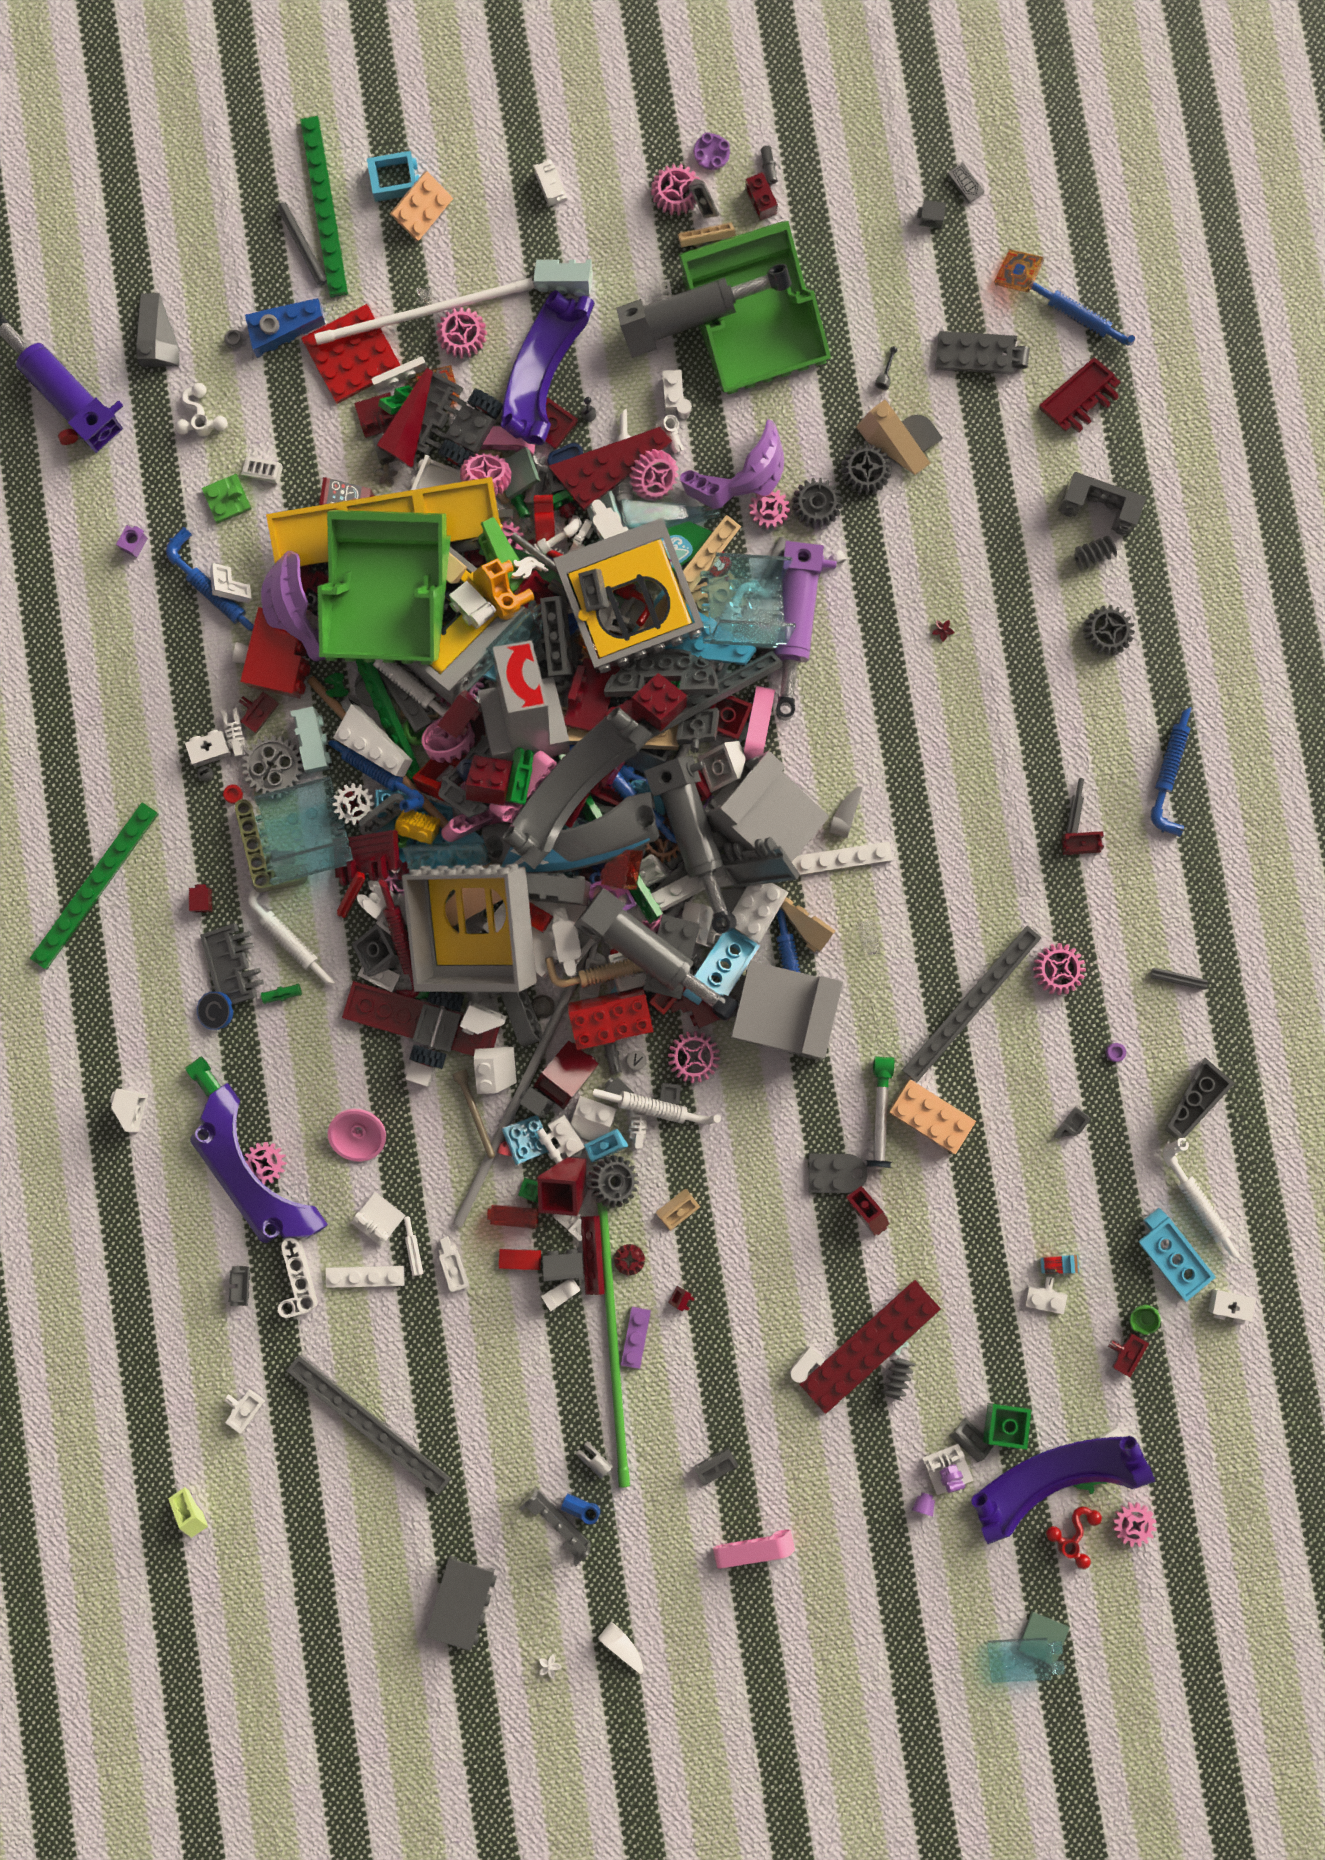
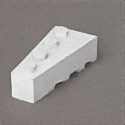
M350 705L333 738L393 775L404 777L413 760L377 726L376 722L360 706Z

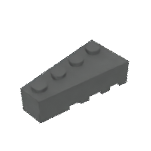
M1206 1057L1203 1058L1165 1130L1176 1140L1185 1138L1235 1083Z

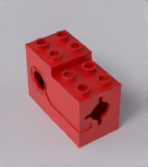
M258 607L240 682L250 688L300 699L306 690V684H304L305 677L310 673L309 662L303 658V656H306L307 651L302 641L292 636L286 630L269 626L261 607Z
M643 987L619 994L615 992L568 1003V1013L577 1050L653 1032Z

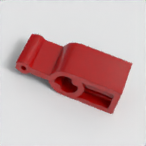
M534 495L537 544L543 538L548 541L555 536L553 495Z

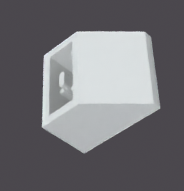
M685 902L681 919L700 924L695 945L713 949L722 933H717L712 927V914L714 913L712 908L699 903ZM724 918L722 919L723 926L725 925L726 921Z

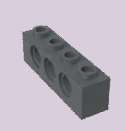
M566 597L540 598L548 676L574 675Z

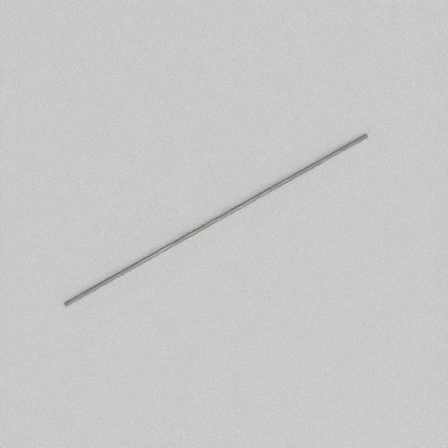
M779 537L756 586L763 589L766 588L784 551L787 539ZM755 593L752 594L740 620H751L762 596ZM724 663L721 671L716 670L718 680L724 677L729 666L728 663ZM691 744L680 745L674 759L686 757ZM588 952L576 965L577 973L573 977L578 976V971L585 969ZM577 984L565 987L543 1033V1038L539 1042L493 1138L491 1145L495 1157L498 1148H500L499 1145L505 1138L502 1128L511 1125L520 1106V1096L525 1089H528ZM487 1154L485 1155L454 1220V1225L462 1228L495 1157L490 1159Z

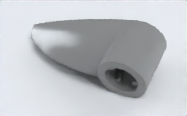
M857 787L842 801L833 817L829 833L848 838L863 787Z

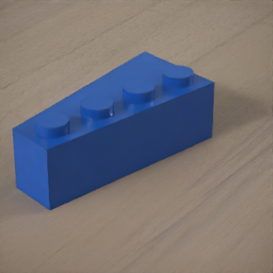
M318 298L245 314L252 349L257 358L263 356V353L269 350L277 349V346L287 341L289 343L295 340L294 338L301 334L305 335L326 324ZM271 314L279 321V330L275 334L267 335L261 330L259 323L264 315Z

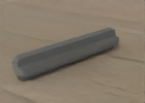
M1152 968L1150 977L1153 979L1205 990L1208 984L1206 979L1158 968Z

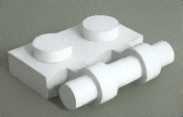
M564 1114L548 1123L551 1129L550 1132L546 1133L543 1128L536 1132L540 1137V1143L545 1145L549 1152V1157L554 1159L556 1164L563 1160L560 1156L562 1152L565 1151L566 1155L570 1157L585 1147ZM556 1137L560 1144L556 1148L551 1142V1139Z

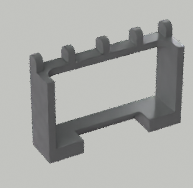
M535 1487L522 1500L519 1509L522 1512L527 1507L535 1516L540 1513L566 1539L563 1545L574 1555L573 1565L576 1567L589 1555L591 1542Z

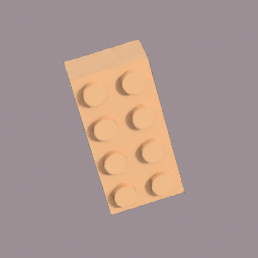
M910 1079L906 1081L887 1112L952 1154L957 1153L976 1122Z

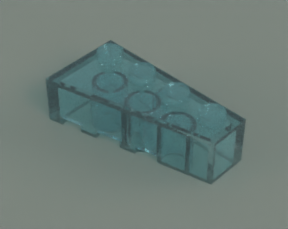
M484 842L431 845L407 844L402 848L409 870L419 869L421 866H431V869H436L437 866L447 865L448 869L457 865H465V868H471L472 865L484 866L490 862Z

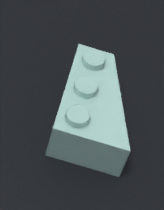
M586 259L585 263H576V260H569V263H559V260H536L533 280L534 289L541 292L557 290L561 294L571 293L578 297L590 296L593 275L592 260Z
M314 707L290 711L291 717L295 719V733L298 735L304 771L312 773L330 769L329 763H332L330 752H326L325 745H328L326 733L323 734L322 727L324 726L323 716L319 715Z

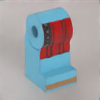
M1078 1255L1040 1258L1041 1273H1079Z

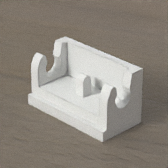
M552 161L534 165L535 175L548 207L567 200Z
M652 854L633 864L647 887L667 877L662 862Z

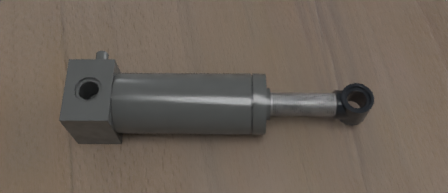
M777 264L769 269L767 275L761 276L756 280L744 282L739 286L731 287V285H727L724 277L718 281L707 283L646 306L639 299L616 307L621 330L631 357L634 358L656 350L655 341L720 319L728 316V314L736 313L734 304H736L738 299L770 288L775 291H783L788 289L792 282L786 264Z
M693 756L679 757L644 772L653 797L661 796L689 878L698 876L703 881L707 896L709 897L708 900L714 912L712 914L713 929L720 934L726 933L736 927L737 920L730 913L729 909L725 907L726 904L722 899L723 896L717 879L714 877L715 872H717L716 869L724 865L722 859H720L718 847L695 785L701 782L698 770L703 769L705 764L703 761L695 763ZM723 918H724V919L726 920V922H727V926H726V927H724L723 924H722V919H723Z
M601 889L594 896L574 924L575 927L594 941L602 939L669 990L673 991L678 985H684L709 1004L711 1009H713L712 1012L718 1018L726 1022L729 1021L739 1004L728 995H719L690 973V968L694 961L623 910L626 904L606 889Z

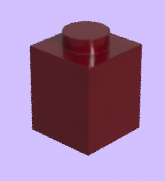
M196 884L195 888H189V911L192 913L212 912V889L206 887L205 884Z

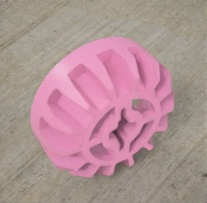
M442 718L430 724L422 735V745L432 760L444 763L445 760L448 763H452V759L456 757L461 760V755L463 753L467 755L475 743V734L470 722L467 725L469 727L467 733L463 737L459 736L457 739L437 725Z

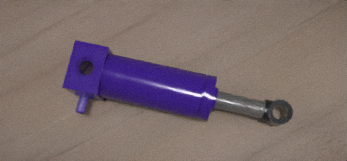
M0 311V335L19 354L16 368L65 418L82 440L97 453L124 429L114 415L123 407V404L117 401L110 408L104 406L82 386L42 343H35L29 346L10 326V323Z

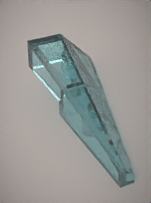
M621 499L626 525L629 530L662 517L666 528H670L687 521L695 524L720 516L719 508L713 509L703 508V506H686L685 504L650 503L643 500L629 501Z

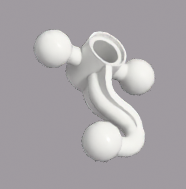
M196 383L183 391L181 394L182 404L189 409L195 410L197 414L192 417L191 423H188L186 420L177 421L175 429L179 434L185 435L190 430H195L198 436L206 437L211 433L212 428L218 431H223L227 428L228 422L223 416H217L213 420L208 421L204 415L203 407L198 403L189 401L190 395H194L197 398H202L206 395V387L202 383ZM205 423L203 427H198L200 424Z

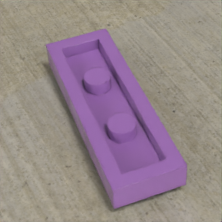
M633 1306L631 1308L621 1362L622 1366L640 1369L651 1313L649 1309Z

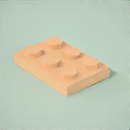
M424 171L390 215L416 241H419L453 198L428 171Z

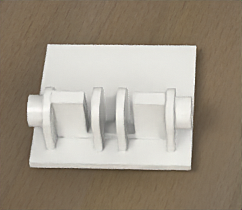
M374 1192L360 1212L355 1215L351 1223L382 1247L406 1215L378 1193Z
M959 1443L922 1458L937 1495L947 1492L946 1486L942 1485V1477L939 1471L948 1466H957L958 1471H961L963 1475L962 1481L964 1484L973 1481Z

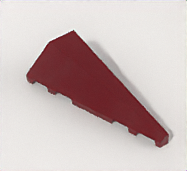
M429 368L425 369L377 444L379 449L410 468L414 466V457L417 452V443L424 419L427 396L430 391L431 377L433 376V371Z

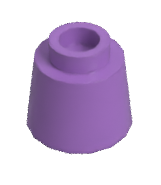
M922 1492L921 1496H917L912 1510L933 1517L935 1500H932L933 1496Z

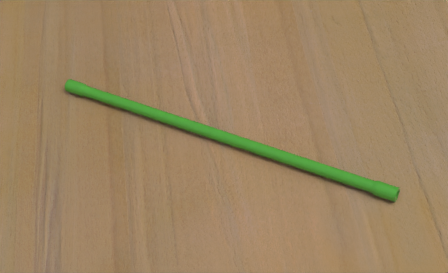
M601 1202L597 1203L598 1216H600L604 1296L618 1461L617 1473L618 1486L623 1488L630 1487V1476L627 1463L607 1207L602 1206Z

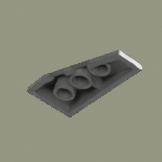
M141 293L137 332V360L142 367L180 366L179 345L160 293Z

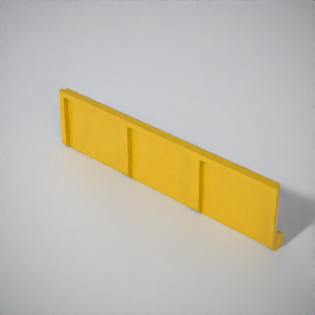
M492 477L266 514L275 563L284 553L293 551L300 557V567L328 562L327 511L331 510L446 513L447 536H451L450 542L479 537L483 533L481 523L492 517L496 519L501 530L503 527L498 515Z

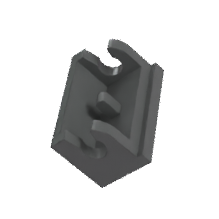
M726 1447L695 1465L694 1469L703 1485L706 1486L708 1483L739 1467L729 1447Z

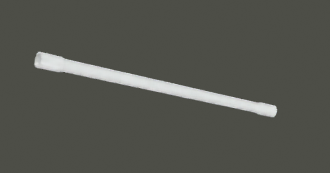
M527 278L512 284L335 330H327L314 335L317 345L343 337L512 293L524 292L534 289L532 278Z

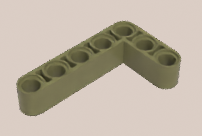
M246 799L238 800L235 804V813L253 888L259 893H264L305 883L308 878V870L302 863L267 870L252 804ZM241 807H247L249 808V811L246 813H240L239 809ZM250 824L253 826V829L245 831L243 827ZM251 842L258 845L256 849H249L247 846ZM256 860L262 862V865L258 868L252 866V863ZM301 870L304 872V875L296 877L294 872ZM279 874L286 877L281 882L275 880V877ZM258 879H265L267 881L263 886L256 884Z

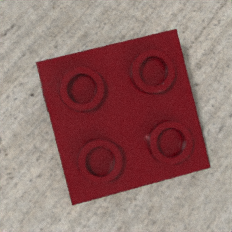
M390 392L354 403L365 438L384 433L397 413L390 415L378 406L379 399L391 396Z

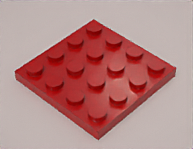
M368 304L301 338L336 404L373 386L371 380L373 377L401 366L381 328L317 345L314 335L316 333L374 320L375 317Z

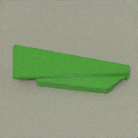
M492 517L481 523L483 533L479 535L478 541L488 563L495 559H499L501 563L506 560L511 561L514 570L508 573L510 590L514 594L524 581L523 576L519 579L511 578L512 574L518 570L513 562L514 560H520L496 519Z

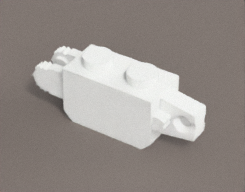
M599 499L593 501V528L600 540L629 530L620 523L622 520L617 511L613 512L611 507L606 508Z
M565 907L553 910V929H549L551 941L555 940L556 948L553 949L554 959L559 960V963L564 965L567 976L573 977L577 973L575 961L580 960L582 957L577 927L574 926L575 923L569 921Z

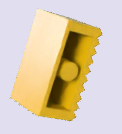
M403 810L396 820L395 830L398 831V835L431 845L439 833L440 819L425 815V813H418V811L415 812L414 810L404 812Z

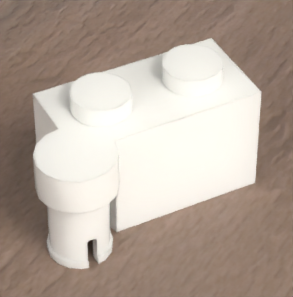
M681 370L662 371L665 415H673L678 412V417L685 420L690 416L692 405L689 400L683 399Z
M468 581L449 595L452 609L456 613L460 612L466 624L472 625L475 629L483 625L496 612L494 606L487 602Z

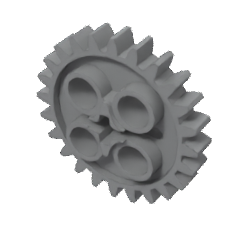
M272 735L271 740L264 736V742L257 739V746L251 743L252 751L246 749L249 756H243L247 763L241 764L242 767L247 768V770L242 772V774L248 775L245 781L252 782L249 787L252 789L256 787L257 793L263 790L264 796H267L269 792L271 797L275 796V792L281 797L283 790L289 793V787L295 789L293 783H300L297 777L304 775L299 771V769L304 767L302 764H299V762H302V759L298 757L300 750H295L297 746L295 744L290 745L291 741L289 739L284 742L282 736L277 740L275 735ZM269 749H273V750H274L273 756L270 757V758H267V757H266V752H267ZM289 758V766L283 767V760ZM271 763L276 765L275 769L270 767ZM263 765L264 771L257 774V767ZM280 775V781L274 784L272 782L273 777Z

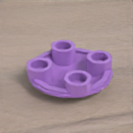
M705 132L695 143L693 150L695 160L705 169H719L729 160L730 144L720 135Z

